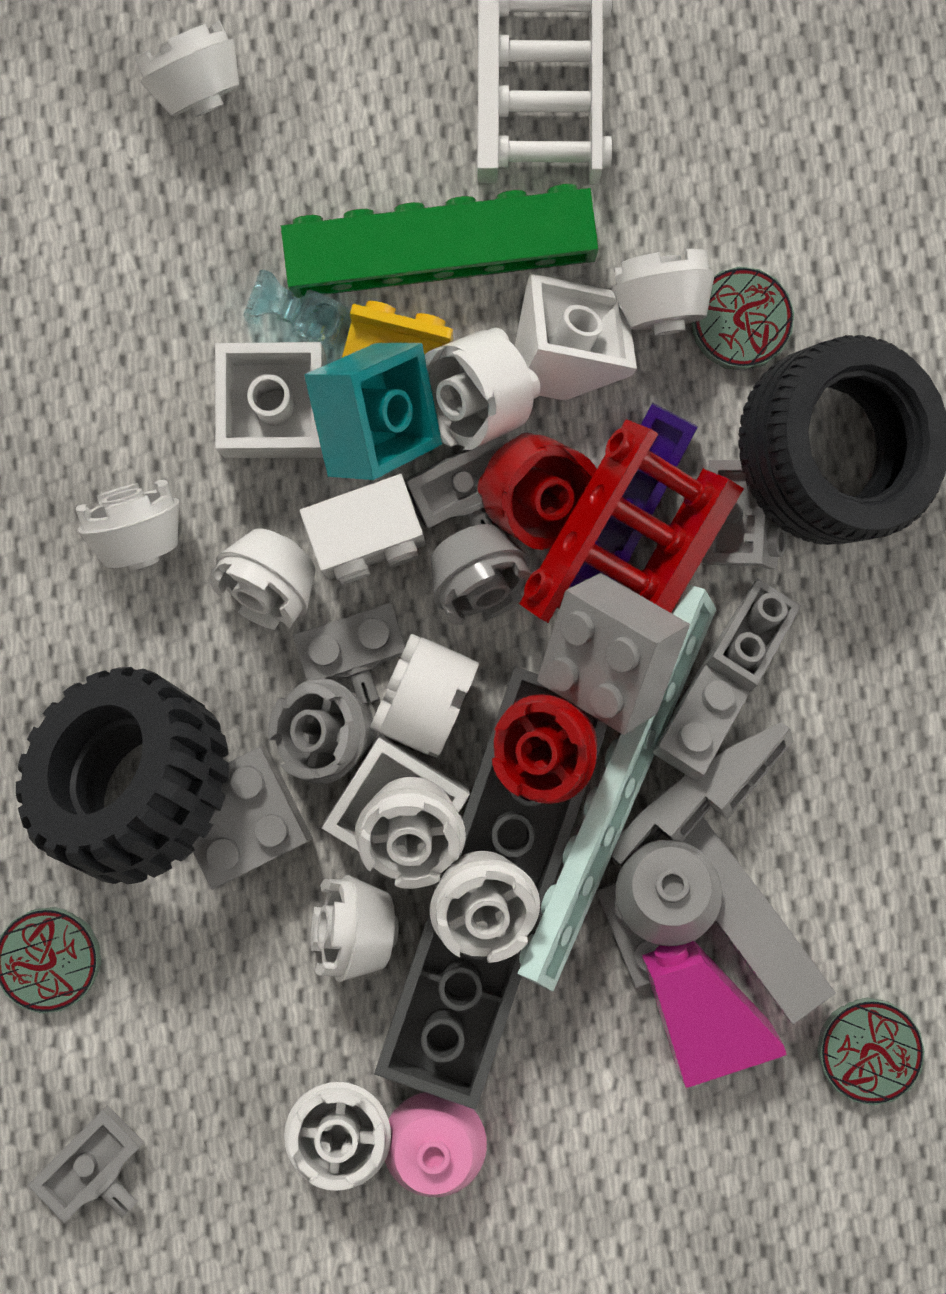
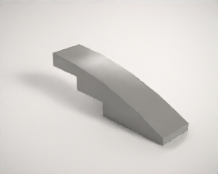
M780 722L729 747L713 758L706 773L698 781L687 775L684 776L644 809L620 834L611 858L622 867L635 850L645 844L657 841L662 834L669 840L682 842L711 807L728 820L794 742L790 728Z
M702 818L682 842L690 844L704 853L718 872L722 886V902L715 923L724 932L752 973L760 980L789 1022L794 1025L835 995L836 992L707 821Z

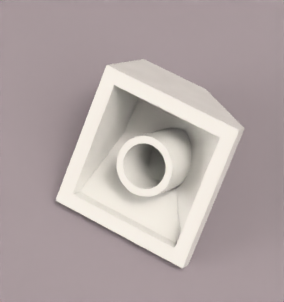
M530 274L526 284L515 347L522 355L528 369L534 371L539 378L541 386L539 396L566 401L633 376L637 366L632 331L612 290Z

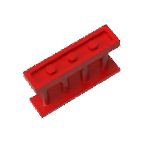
M626 419L621 428L616 430L608 440L604 458L540 568L534 571L528 578L524 588V595L519 604L541 620L549 623L556 609L560 610L565 591L570 587L579 569L585 562L671 613L744 488L732 480L704 468L698 478L694 479L649 450L658 436L657 432ZM638 469L684 497V501L671 524L667 525L622 497ZM610 516L657 543V548L642 571L595 544Z

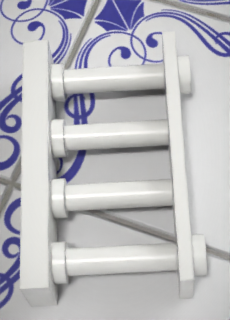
M478 0L477 183H498V167L508 168V162L589 163V184H599L602 168H611L612 137L602 136L603 18L611 17L612 0ZM509 12H589V41L509 40V35H499V17H509ZM509 62H589V91L509 90V85H499V67H509ZM509 112H589V141H509V136L499 135V117H508Z

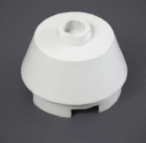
M220 21L212 24L209 28L206 24H203L168 39V43L159 48L160 52L153 56L150 51H146L135 58L143 76L140 83L171 116L191 109L196 117L206 114L224 105L220 96L239 86L234 39H228Z
M686 249V260H681L680 255L660 256V252L622 261V267L614 268L616 285L611 289L631 329H654L655 336L671 335L686 331L685 324L707 317L715 271L709 269L706 250Z
M158 480L154 483L156 490L143 492L139 488L138 483L123 486L97 495L100 505L91 510L87 504L76 507L81 524L77 532L105 567L120 568L129 566L130 570L145 568L157 563L160 560L159 556L170 552L178 545L179 499L172 497L168 481Z
M254 529L217 555V566L210 575V584L218 596L227 590L231 596L242 604L238 613L258 625L275 630L279 622H283L288 628H291L298 617L306 614L315 575V565L311 558L291 539L270 530Z
M403 777L386 784L364 807L356 822L355 839L361 860L367 870L371 872L372 867H374L381 874L395 879L396 887L414 889L430 886L440 880V873L447 870L461 855L465 845L466 832L461 816L440 786L420 777Z
M489 851L471 852L459 857L457 861L452 863L443 874L430 903L431 923L444 945L458 957H460V952L470 956H487L488 963L505 960L522 950L528 943L527 936L535 926L540 911L539 893L532 879L502 855Z
M345 875L342 880L324 879L320 887L322 892L328 893L326 902L322 907H314L311 926V951L322 952V963H317L315 968L316 974L334 976L338 982H342L384 969L390 959L392 947H395L399 931L398 918L395 916L391 895L350 875Z
M330 1082L316 1086L298 1099L288 1115L284 1131L286 1152L296 1171L312 1185L334 1191L354 1188L371 1179L379 1171L387 1158L391 1144V1127L388 1116L380 1102L370 1092L357 1085L345 1082Z

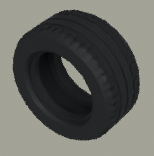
M845 335L824 341L780 359L776 364L769 367L768 371L762 374L760 380L753 386V391H750L747 398L748 402L743 407V414L740 419L741 427H739L738 433L741 468L753 498H756L758 506L783 531L791 533L792 536L798 539L801 538L803 541L819 545L846 544L886 537L910 526L913 521L921 517L922 513H925L929 504L936 498V494L939 492L946 474V410L942 397L930 376L908 353L899 349L894 344L882 339L877 340L871 336L865 337L864 335ZM828 387L846 393L864 409L874 428L877 449L874 472L863 491L855 497L838 491L822 476L811 453L808 430L813 407Z

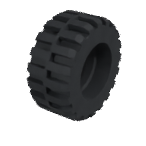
M118 667L111 669L110 673L104 670L87 676V683L85 684L74 683L63 691L65 697L59 703L52 702L42 713L46 716L39 728L33 727L27 738L30 742L26 754L21 753L18 770L22 773L21 780L16 781V798L18 802L23 804L18 807L23 828L27 829L29 839L38 849L46 852L47 856L102 882L111 884L123 882L128 885L141 883L147 880L148 875L155 878L171 870V862L175 859L181 862L195 851L192 845L199 837L206 838L213 827V824L209 822L215 810L221 811L225 800V794L221 790L223 783H229L230 766L228 762L223 760L224 757L229 755L226 737L220 733L219 721L212 712L205 708V705L155 672L144 668L135 670L132 667ZM143 744L141 760L131 783L114 802L104 808L106 789L114 770L129 752Z

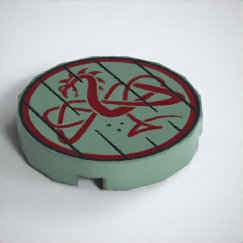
M736 267L721 271L714 276L707 317L691 322L692 333L696 345L707 359L725 369H754L766 365L783 350L792 334L794 311L789 294L776 278L760 269Z
M57 907L31 910L13 920L0 935V986L4 994L21 1008L37 1013L62 1011L83 999L98 976L101 966L99 942L90 925L75 914L67 912V910Z
M869 997L849 1002L832 1012L820 1030L817 1047L822 1071L833 1088L853 1102L869 1105L895 1101L909 1091L922 1071L925 1053L921 1033L910 1016L888 1001Z

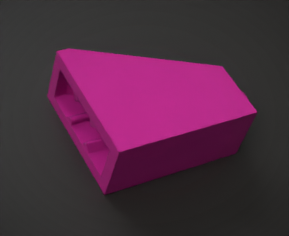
M695 941L678 946L659 945L655 951L642 955L668 1043L686 1088L787 1055L785 1047L769 1019Z

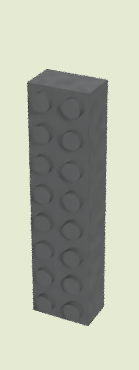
M515 666L462 815L466 840L459 857L475 851L494 852L508 859L532 879L539 893L540 911L535 926L527 936L529 937L531 934H535L542 918L541 905L544 895L549 887L554 884L587 785L577 795L566 801L545 804L529 800L521 795H514L497 777L492 765V758L495 757L494 730L505 711L518 700L532 695H551L569 702L538 683L537 678L539 674ZM569 702L582 711L591 721L597 736L598 755L608 725ZM429 911L374 1075L476 1110L522 978L521 975L517 974L521 966L519 961L521 950L505 960L488 963L487 956H470L460 952V957H458L444 945L436 934L431 923Z

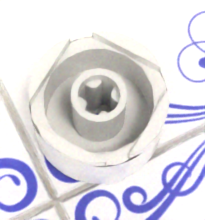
M492 328L478 331L435 348L425 354L441 439L444 444L450 447L459 444L465 447L463 450H472L518 429L529 418L533 407V399L537 398L540 394L539 378L534 371L528 369L522 355L509 341L507 334L502 329Z
M411 634L369 729L424 754L438 758L459 714L460 707L466 693H468L479 663L428 639Z

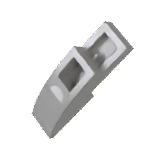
M757 578L691 680L670 717L671 721L652 753L695 781L703 777L749 693L760 682L801 605Z

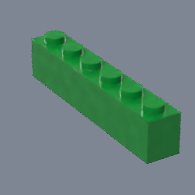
M575 184L556 185L550 187L547 193L527 195L523 190H510L498 194L494 200L477 202L474 197L460 196L447 200L444 206L425 208L423 203H404L396 206L394 212L374 214V211L371 209H354L343 214L344 218L323 220V217L319 215H304L294 218L292 220L293 224L280 225L287 284L293 299L595 262L599 249L591 188L578 189Z

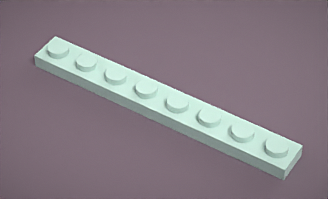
M688 584L671 613L686 621L690 626L658 713L625 735L621 734L619 739L613 740L605 757L606 770L599 786L594 787L587 796L584 805L585 818L578 835L572 836L565 847L562 872L556 885H551L545 893L541 905L542 918L535 934H531L528 937L527 945L520 952L519 961L521 966L517 974L550 991L555 989L655 755L652 752L667 727L716 612L715 605L703 588Z

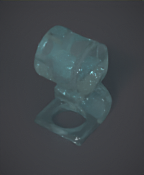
M260 270L243 315L246 322L258 324L260 316L275 314L279 321L291 324L292 334L307 342H321L324 348L334 349L348 309L336 300L312 290H307L305 296L301 298L295 297L291 291L280 285L271 272Z

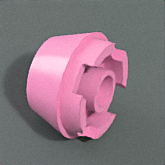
M424 1092L402 1102L389 1117L391 1144L385 1164L393 1178L408 1191L424 1197L437 1198L449 1196L468 1186L478 1175L485 1160L487 1140L483 1123L474 1109Z

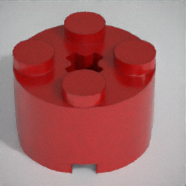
M526 432L510 440L496 451L488 462L484 473L479 478L477 488L479 495L482 497L485 511L496 526L528 547L544 550L550 549L597 468L581 452L550 437Z

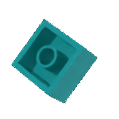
M374 343L304 374L328 477L375 480L442 445L422 343Z

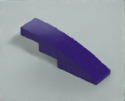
M653 402L641 425L658 433L649 450L675 467L678 466L698 428L697 425ZM638 469L622 497L652 515L667 486ZM610 516L595 544L628 563L643 534ZM584 562L569 588L602 572Z

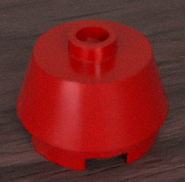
M544 694L520 699L505 711L495 727V757L492 758L494 771L501 783L516 796L521 795L529 800L545 804L566 801L582 791L591 779L597 758V736L589 718L569 702Z

